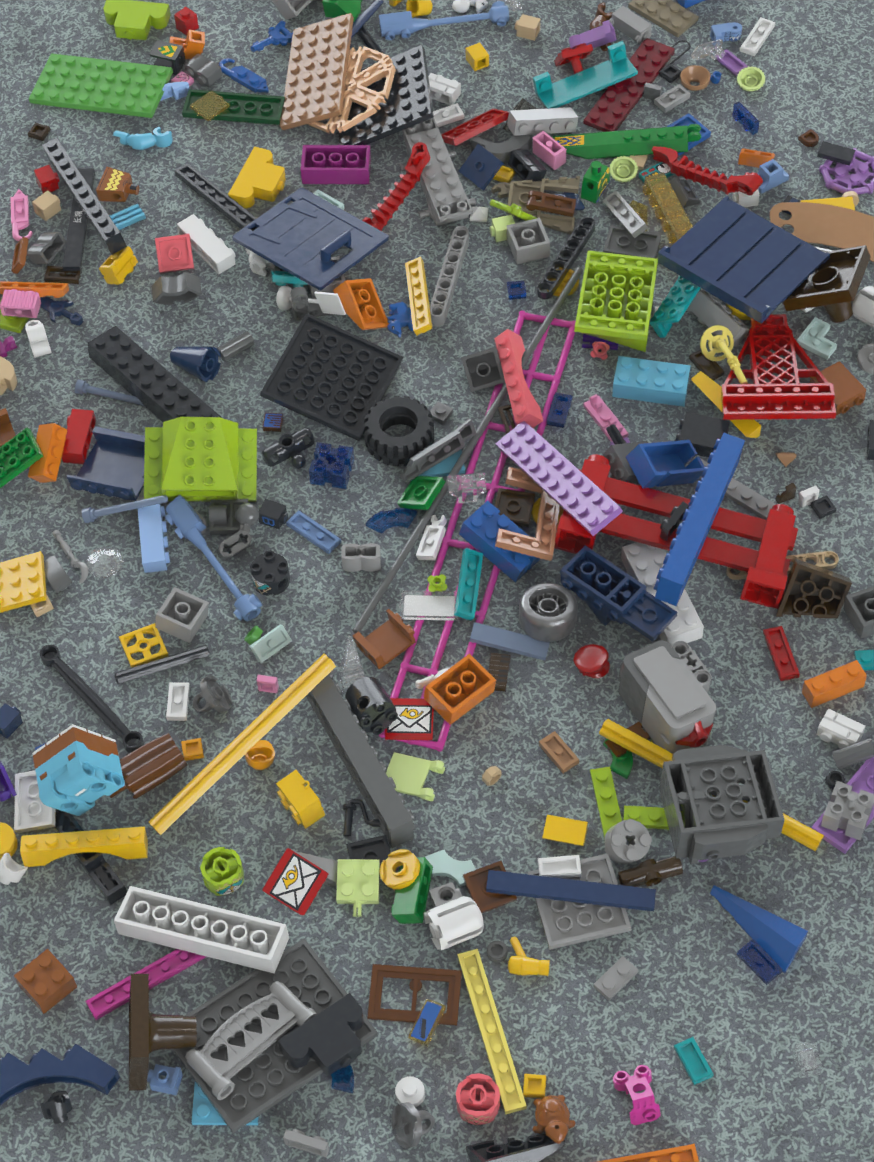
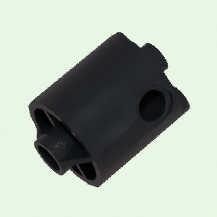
M364 677L352 683L347 689L345 699L349 702L353 715L357 716L360 727L366 732L379 735L398 718L396 707L378 679Z

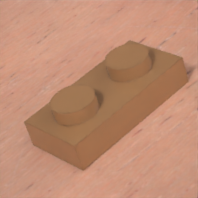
M555 731L539 741L541 749L563 774L579 764V758Z

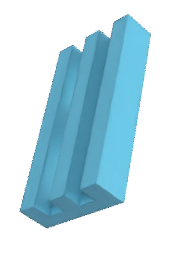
M138 204L110 215L118 230L146 219L144 212H142Z

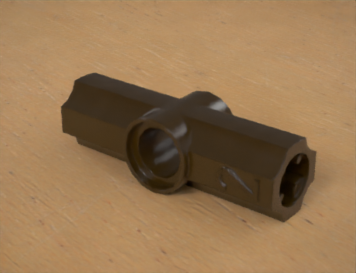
M676 856L659 861L648 859L641 862L637 867L618 872L620 885L638 887L645 885L650 887L653 886V883L654 885L659 884L663 879L683 874V868L680 858L676 859Z

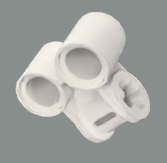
M39 320L27 322L25 329L34 358L50 354L51 349L43 323Z

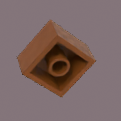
M46 949L14 975L18 986L43 1014L77 988L74 977L49 949Z

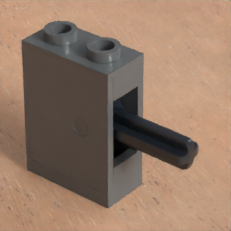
M612 424L606 430L615 445H611L602 455L610 462V478L639 484L626 456L638 444H645L648 441L626 443L616 425Z

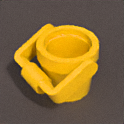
M407 0L406 11H411L412 18L429 15L432 12L433 5L431 0Z

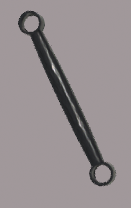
M46 645L40 650L42 663L45 666L54 667L82 700L123 739L126 752L131 753L144 745L142 735L137 731H130L109 706L61 659L57 646ZM49 652L57 653L52 659L44 658ZM131 739L140 740L136 746L127 745V742Z

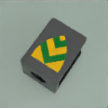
M157 40L149 53L150 57L157 58L154 65L172 67L174 75L179 74L186 62L182 45Z

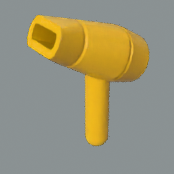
M511 937L510 943L517 956H511L508 961L509 973L521 976L538 974L548 976L550 960L527 957L518 938Z

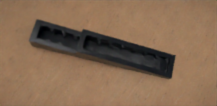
M56 809L54 828L58 833L84 831L72 814ZM82 852L74 854L110 905L126 896L127 890L125 885L105 861L102 853Z

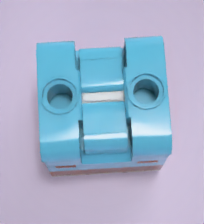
M74 724L32 753L39 798L48 807L81 816L95 806L97 799L103 795H112L125 784L116 740Z

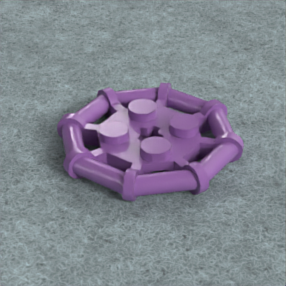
M856 150L850 166L835 162L837 165L831 168L830 166L834 161L826 160L819 167V172L822 173L827 189H833L842 194L848 191H854L858 195L873 193L874 173L869 172L868 169L871 166L874 172V156H869ZM855 157H857V158H859V159H861V160H863V161H866V162H865V163H864V162H861V161L855 159ZM830 174H833V176H835L834 180L831 179ZM868 179H872L869 184H866Z

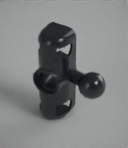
M307 427L291 435L284 434L279 438L278 442L262 451L263 460L269 467H273L291 457L292 465L295 468H303L306 464V459L298 453L314 445V436ZM309 436L310 443L305 445L303 438ZM277 453L279 459L273 462L271 456Z

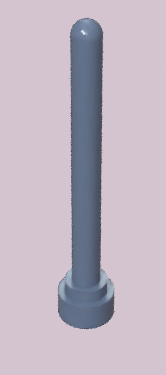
M78 379L75 385L76 394L92 393L144 406L135 396L93 387L84 380Z
M161 495L97 510L91 507L82 509V518L85 523H90L100 516L165 503L168 501V497Z

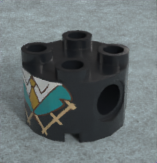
M267 550L264 554L256 557L251 563L250 571L253 586L260 594L266 596L272 594L279 595L289 586V567L283 556L274 553L272 550Z

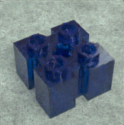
M317 442L314 451L315 460H312L309 469L310 484L325 486L326 483H332L334 488L347 489L350 478L349 471H352L354 464L353 447L339 445L336 449L332 448V444Z

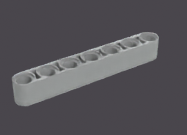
M457 226L453 230L430 304L432 326L435 327L444 325L469 245V230L465 226Z

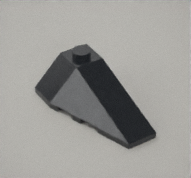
M542 1134L529 1136L525 1142L515 1140V1138H508L507 1144L494 1145V1140L484 1141L466 1146V1151L470 1162H539L566 1144L565 1140L560 1144L554 1143L550 1137Z

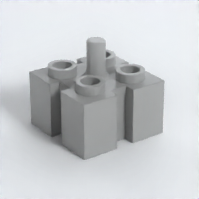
M837 781L824 812L821 826L837 832L838 828L846 830V836L861 840L867 820H869L874 806V794L864 790H860L859 793L853 792V786Z

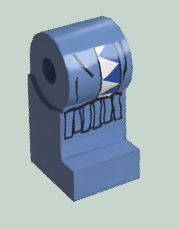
M736 22L712 25L710 37L714 47L721 46V42L740 40L742 26Z

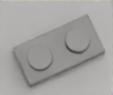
M679 84L654 99V104L666 113L688 100L690 92Z
M622 956L594 983L593 987L610 1001L638 973V969Z
M286 1129L283 1136L285 1145L327 1158L329 1145L324 1138L320 1136L309 1137L300 1130L293 1129L290 1131Z

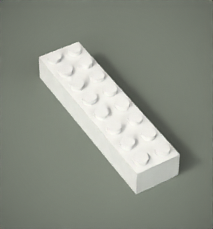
M133 886L129 887L114 919L117 932L120 935L270 973H275L289 940L286 924Z

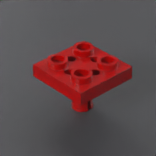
M586 43L577 45L575 49H571V47L562 49L561 53L554 60L555 65L559 66L571 62L574 74L583 71L580 60L590 55L593 51L592 44L586 45Z

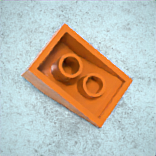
M371 278L345 280L333 290L335 294H338L345 313L362 330L387 328L389 323Z

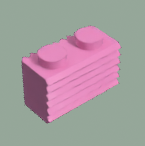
M545 131L533 137V153L539 159H542L544 163L551 166L553 170L566 163L567 149Z
M5 289L0 303L2 315L37 318L41 305L39 293Z

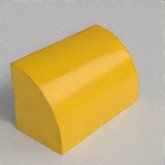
M547 815L542 839L584 846L588 822Z

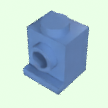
M155 1064L154 1070H149L147 1082L150 1083L152 1091L177 1095L183 1074L180 1067L173 1068ZM160 1075L166 1076L164 1079H160Z

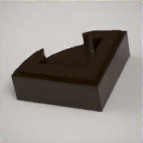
M794 483L785 487L786 490L781 495L777 494L775 500L778 504L795 498L797 487Z

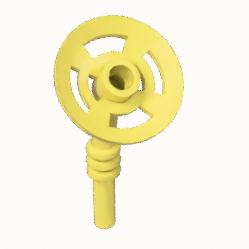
M721 325L709 327L701 337L700 348L702 354L711 361H721L727 358V363L730 369L734 370L740 384H748L740 368L741 364L737 356H734L731 352L734 345L731 331ZM722 330V335L713 336L711 334L714 331ZM707 340H709V342H708V347H709V350H710L709 352L707 351V348H706V342H707ZM716 353H724V355L720 357H714Z

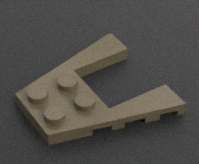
M580 176L569 179L567 177H559L558 180L546 178L536 182H532V180L513 181L510 183L507 205L511 206L514 203L522 207V211L540 218L543 226L571 235L574 229L575 217L542 214L540 210L536 209L531 211L526 208V203L529 201L528 193L532 190L543 193L544 190L578 194Z

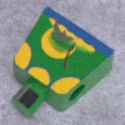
M599 161L591 163L583 177L582 199L597 203L610 183L608 166L601 164Z

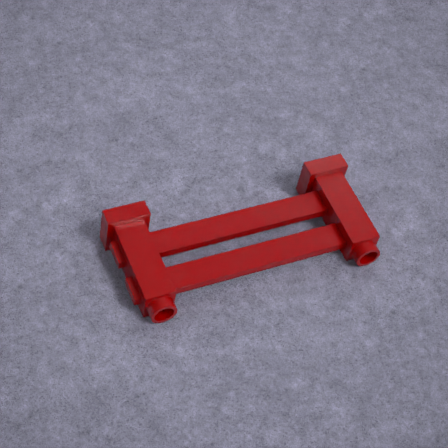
M590 455L588 459L584 460L582 470H580L617 504L670 518L671 511L675 506L679 507L683 501L687 504L690 502V499L650 488H642L636 484L608 477L611 467L610 462L602 455ZM776 504L769 510L765 520L719 507L710 529L760 542L759 549L757 551L706 537L697 559L748 572L740 599L778 609L785 590L791 559L786 558L787 551H793L798 528L793 527L796 518L793 509L784 504ZM564 510L557 527L554 548L573 554L578 553L585 545L593 550L597 534L592 536ZM619 514L599 531L670 551L669 548L673 538H676L677 535L676 529L668 540L665 541L660 538L661 524L625 514Z

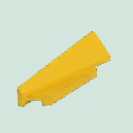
M700 371L691 380L723 413L721 401L722 387ZM754 419L730 420L746 437L757 438L760 436L761 424Z

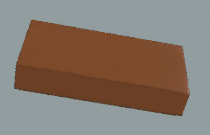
M22 237L15 245L11 269L15 274H18L25 266L29 241L26 237Z

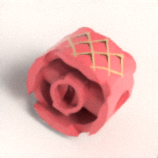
M480 1073L471 1074L458 1084L456 1103L461 1119L474 1125H483L495 1119L500 1108V1092L498 1085L488 1075Z

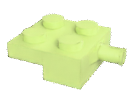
M338 859L336 901L337 904H353V917H357V909L358 917H362V904H379V860Z

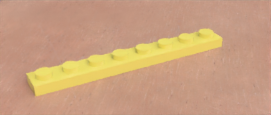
M475 949L457 954L493 1076L499 1087L500 1099L505 1115L527 1109L479 951Z

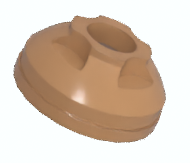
M698 65L684 68L680 75L682 85L691 91H699L706 88L711 78L710 72ZM696 81L699 85L692 86L690 83Z

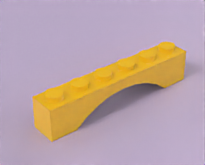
M145 826L21 836L20 854L23 865L28 867L45 866L60 857L82 852L107 853L127 860L148 858V839Z

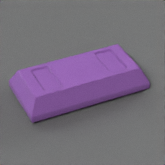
M727 49L714 56L719 63L735 76L739 74V71L748 67Z

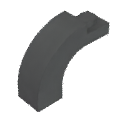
M513 135L509 140L502 143H493L474 136L471 139V151L475 149L477 144H480L504 164H507L514 150L521 151L527 149L529 151L531 149L532 136Z

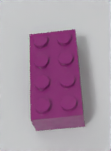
M303 145L300 169L302 184H370V145Z

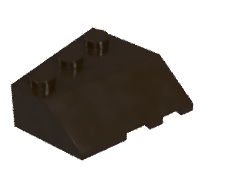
M795 558L787 577L785 590L780 600L776 617L793 615V617L801 618V615H813L814 618L838 619L852 582L849 577Z

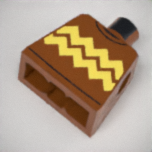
M106 167L96 192L99 201L126 202L129 194H139L140 187L132 183L129 173Z

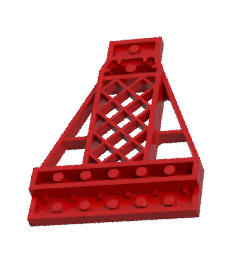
M770 314L762 324L750 317L751 329L749 330V336L737 358L741 364L745 355H750L751 369L742 370L745 378L752 379L753 384H731L733 379L738 378L734 370L730 371L721 388L723 420L835 419L836 409L833 383H829L794 339L793 332L788 326L787 315ZM796 354L808 369L797 368ZM816 377L819 383H800L799 378Z

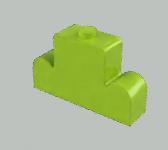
M106 0L103 8L106 23L114 25L116 37L130 40H147L151 26L155 29H164L167 27L171 16L169 4Z

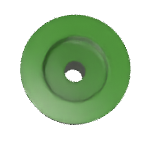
M257 625L248 632L244 641L252 645L261 638L263 630Z

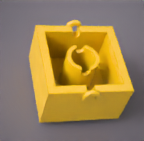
M294 770L276 783L279 789L277 794L281 799L280 802L286 810H290L291 816L297 825L302 824L306 829L325 816L321 802L310 788L309 781L304 780L297 770Z

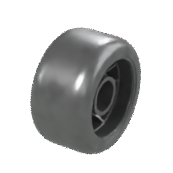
M541 583L530 587L524 592L519 603V623L521 628L531 638L544 642L558 641L567 637L575 628L577 621L578 605L576 598L567 588L554 583Z

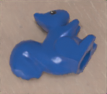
M404 302L390 304L389 309L391 311H389V314L392 316L388 317V330L401 338L402 334L401 328L404 326H408L410 331L414 333L411 309Z

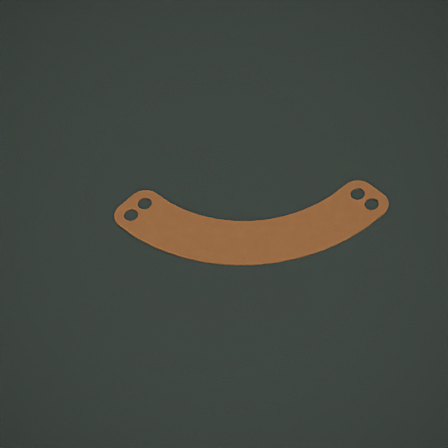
M782 202L771 208L770 222L780 228L783 225H791L794 228L792 234L807 243L823 244L841 249L866 245L871 256L870 261L874 262L873 216L838 206L808 202ZM781 211H789L792 217L789 220H782L779 217V213Z

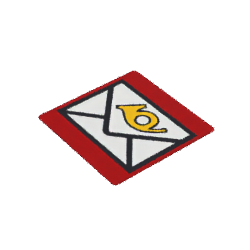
M390 698L396 707L398 718L385 729V740H433L434 708L425 699Z
M287 848L262 891L304 916L329 873Z

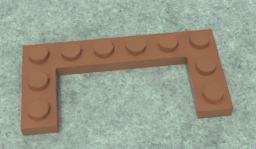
M509 467L505 484L541 493L536 535L534 538L499 528L495 547L551 561L554 552L560 505L521 469Z

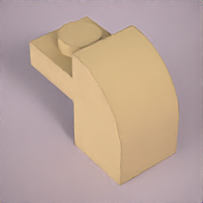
M0 356V395H3L7 388L12 391L16 388L17 377L13 365Z

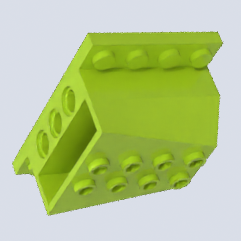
M587 251L574 332L584 333L646 352L658 259Z
M179 417L163 422V427H145L144 499L166 495L168 501H173L181 495L191 502L248 499L249 502H256L257 429L238 428L237 422L220 417Z

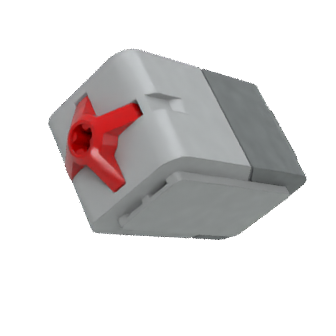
M660 640L626 655L620 665L618 692L654 743L674 754L678 750L700 747L709 741L716 712V704L708 695L712 676L692 648L684 641H677L671 646L667 641Z

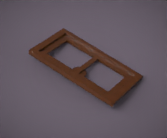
M373 964L367 1019L417 1023L422 1011H416L417 992L422 989V982L420 980L449 982L447 1013H439L434 1024L457 1026L462 970ZM383 977L412 979L409 984L410 989L413 991L411 1010L381 1008Z

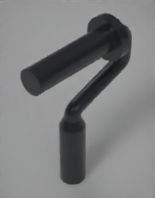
M351 799L347 804H343L342 809L345 810L343 836H351L353 810H357L355 804H360L364 821L367 825L372 827H380L381 825L379 819L369 820L364 802L360 799Z

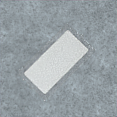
M401 591V602L399 603L400 616L406 620L457 621V616L454 615L457 592Z

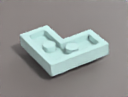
M816 317L797 339L798 344L802 348L826 360L829 359L837 348L836 343L824 338L830 330V324Z

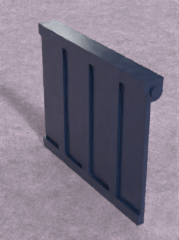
M725 196L670 248L664 246L658 252L659 264L761 324L822 263H825L830 258V253H824L730 200L728 196Z

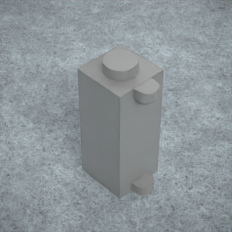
M622 6L612 13V18L609 20L610 23L639 44L651 37L652 24L626 7Z

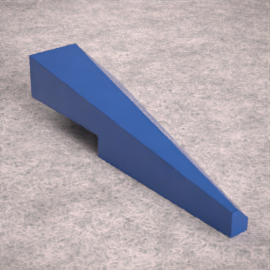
M714 885L710 894L733 916L739 926L767 953V956L780 967V970L786 973L796 953L805 941L808 931Z

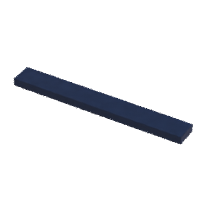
M489 870L486 892L654 912L656 889Z

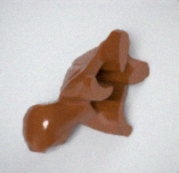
M549 1095L542 1099H535L533 1102L536 1107L535 1118L537 1126L533 1127V1132L541 1134L545 1131L546 1136L558 1144L564 1141L569 1131L568 1129H571L576 1124L574 1120H570V1113L564 1102L565 1097L563 1095Z

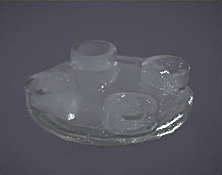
M103 546L96 548L88 555L86 565L91 575L101 580L122 571L124 560L122 553L118 549Z

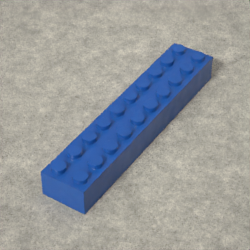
M723 433L721 439L717 438L714 445L715 450L713 453L711 452L707 462L709 464L707 467H704L701 477L703 478L697 483L696 492L690 499L689 508L686 509L682 519L683 522L678 526L676 538H673L669 548L670 551L666 554L663 561L664 565L658 572L657 581L654 586L656 599L674 606L678 605L737 468L745 440L727 433Z

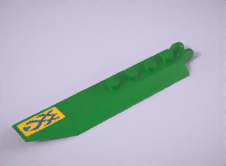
M690 124L689 126L553 136V139L567 149L566 154L584 159L653 154L651 149L654 146L671 148L676 150V152H688V142H695L701 139V127L698 124Z

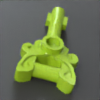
M494 199L490 201L491 206L525 221L537 219L522 211V207L514 203L509 206Z

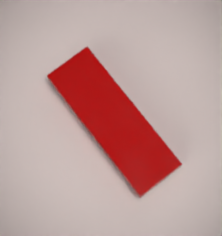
M778 626L764 629L763 635L780 681L799 678L800 673L783 627Z

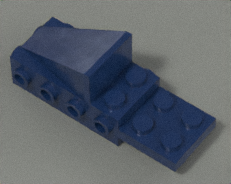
M586 545L560 571L562 586L573 591L580 599L584 600L604 626L611 620L617 621L621 625L625 622L653 642L677 617V611L646 591L647 586Z

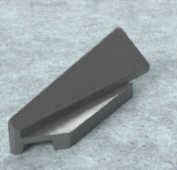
M468 419L455 431L411 457L405 471L399 475L400 478L407 483L464 448V442L477 434L472 420Z

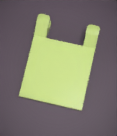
M394 752L386 774L388 778H393L397 792L433 801L435 797L433 789L423 788L429 770L443 774L445 767L444 763L439 760L430 761Z

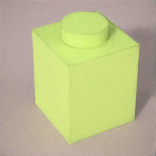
M512 215L492 219V226L489 229L491 237L494 236L496 242L507 240V225L515 224Z

